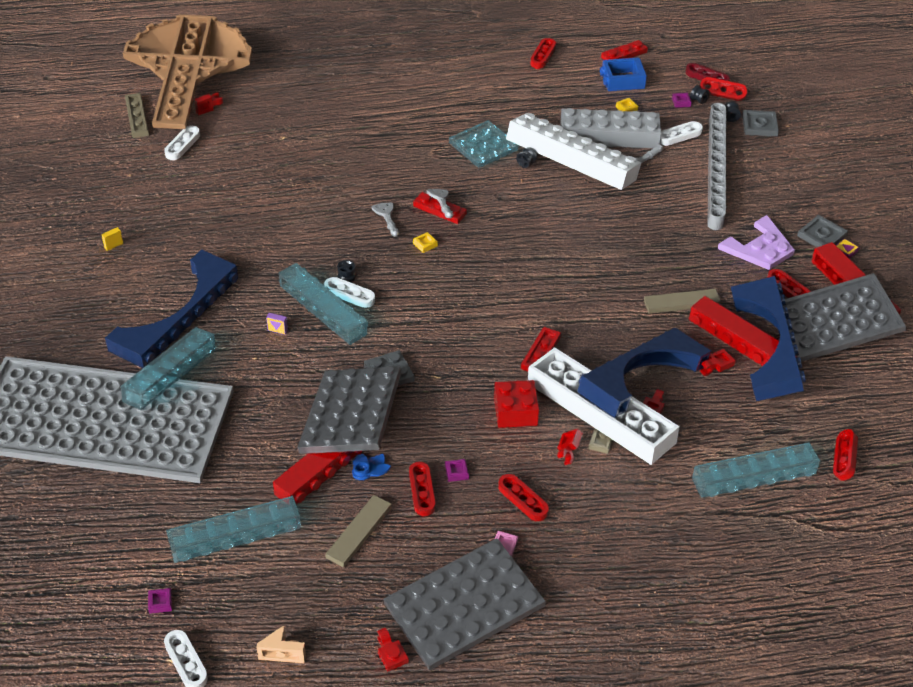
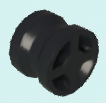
M696 85L691 91L690 99L704 104L709 97L710 91L702 89L700 85Z
M736 102L726 103V120L728 122L739 120L741 117L739 105Z
M527 147L523 152L517 154L516 160L521 167L527 168L531 163L536 162L537 153L532 148Z
M350 260L340 261L337 265L338 278L348 282L354 281L356 278L355 263Z

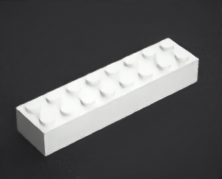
M532 113L521 115L511 120L509 124L507 140L525 148L530 147L536 153L622 190L637 179L641 162L637 161L636 158L625 156L618 150H611L604 144H597L592 139L581 137L574 131H567L560 125H553L546 119L535 117Z
M553 348L529 366L528 380H534L535 389L652 465L677 443L680 426L634 397L631 398L627 411L614 418L577 392L579 379L583 374H587L591 370L560 350Z

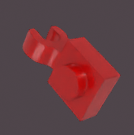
M214 93L211 96L207 94L194 99L198 115L213 111V106L223 104V98H219V93Z
M722 349L710 354L709 359L702 362L701 365L704 368L700 372L704 376H708L715 369L718 372H722L733 367L736 360Z
M657 389L652 399L646 397L643 404L661 414L665 403H662L664 391Z
M579 429L562 434L557 447L559 450L557 457H565L564 465L571 464L574 460L572 451L578 448L583 435Z
M386 627L377 630L379 635L377 639L382 646L378 648V655L387 672L407 664L409 658L400 641L392 642Z

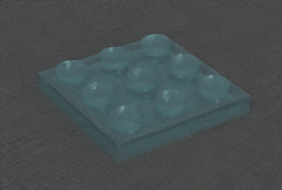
M489 120L449 137V143L478 168L517 151L519 146L507 140V135Z

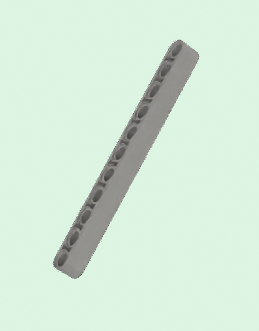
M714 103L711 106L709 116L707 225L712 230H720L723 228L726 214V106L722 103Z

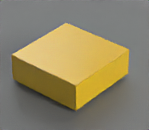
M630 98L616 102V108L620 111H638V105Z
M118 227L102 234L104 248L107 251L123 244L121 230Z
M428 232L413 238V244L423 253L438 246V241Z

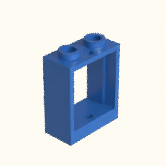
M640 58L603 60V64L600 67V75L603 76V84L606 85L608 91L645 89L647 75ZM614 73H633L631 75H612Z

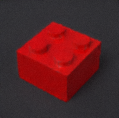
M534 380L495 382L494 404L498 428L538 426L539 407Z

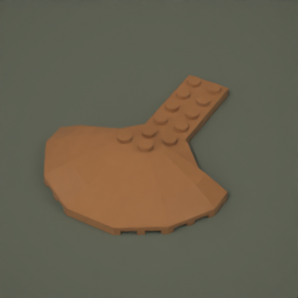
M180 14L176 15L175 19L169 21L164 19L162 23L147 25L145 31L142 33L138 32L136 38L126 42L123 57L137 65L150 68L163 80L152 121L153 128L186 129L197 84L213 75L235 71L250 65L252 48L247 44L245 37L241 35L238 28H232L228 26V23H222L214 16Z

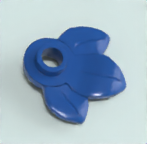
M359 454L353 460L352 475L357 480H366L371 476H381L387 473L391 466L385 464L384 454L368 459L364 454Z

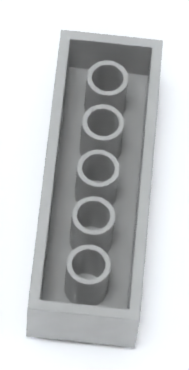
M561 109L560 126L563 129L574 131L581 137L590 138L597 144H604L608 147L655 148L660 143L661 127L659 113Z

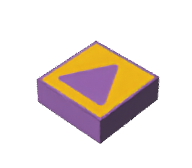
M268 313L266 317L268 331L285 335L288 331L287 317Z

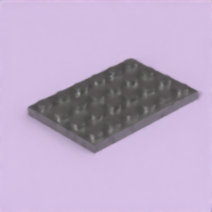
M874 273L785 299L786 305L783 306H787L789 318L786 319H790L793 329L789 330V332L793 331L796 342L792 344H797L799 352L797 357H800L801 362L906 331V325Z
M400 366L324 371L297 447L299 454L379 450L401 376Z
M496 538L385 597L384 604L430 671L545 607V600Z

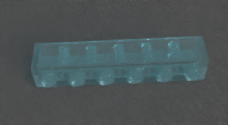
M295 263L279 272L280 287L349 345L367 335L368 323L366 319L356 313L351 306L345 304L339 296L333 294L328 287L321 284L316 277L310 275L305 268Z
M197 327L192 329L121 385L122 402L140 410L144 409L215 350L214 334Z
M809 442L697 465L694 467L692 480L701 498L714 497L718 494L733 493L737 490L752 489L756 486L771 485L775 482L812 476L816 474L820 460Z
M293 496L171 528L166 530L173 561L177 563L202 555H209L220 550H227L238 545L249 544L260 539L271 538L278 534L292 532L301 528V522Z

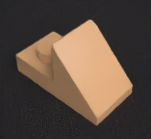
M282 626L257 643L258 659L305 663V643L295 640L285 641V626Z

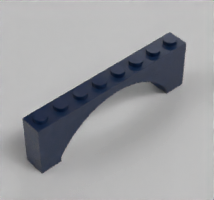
M201 249L190 259L192 273L198 279L196 290L190 301L178 312L161 321L138 327L121 328L117 326L105 337L108 351L143 369L146 368L186 328L190 327L191 323L201 316L218 297L224 294L237 281V265Z
M775 276L732 286L731 291L737 312L744 311L758 315L772 323L780 332V340L774 354L758 371L750 374L756 401L804 391L802 383L806 382L804 371H799V369H802L800 357L796 358L799 355L797 344H792L796 341L793 331L789 332V330L793 329L790 319H786L789 318L787 306L783 307L786 305L784 294H782L781 283H777Z
M673 328L646 343H642L629 352L619 355L612 361L596 367L589 373L583 374L579 379L577 392L616 418L627 411L632 398V394L628 392L625 386V374L633 369L649 365L676 366L696 372L703 368L701 364L709 359L711 350L677 328Z

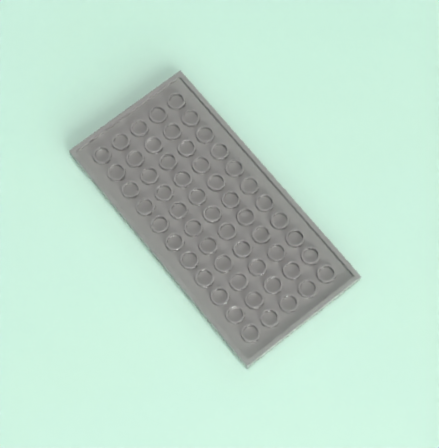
M5 356L0 365V456L201 483L234 392L233 386Z

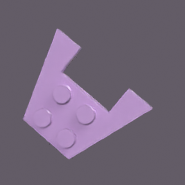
M767 215L756 221L754 225L755 228L764 233L763 235L746 245H742L733 237L727 238L718 245L719 250L768 270L793 256L795 251Z

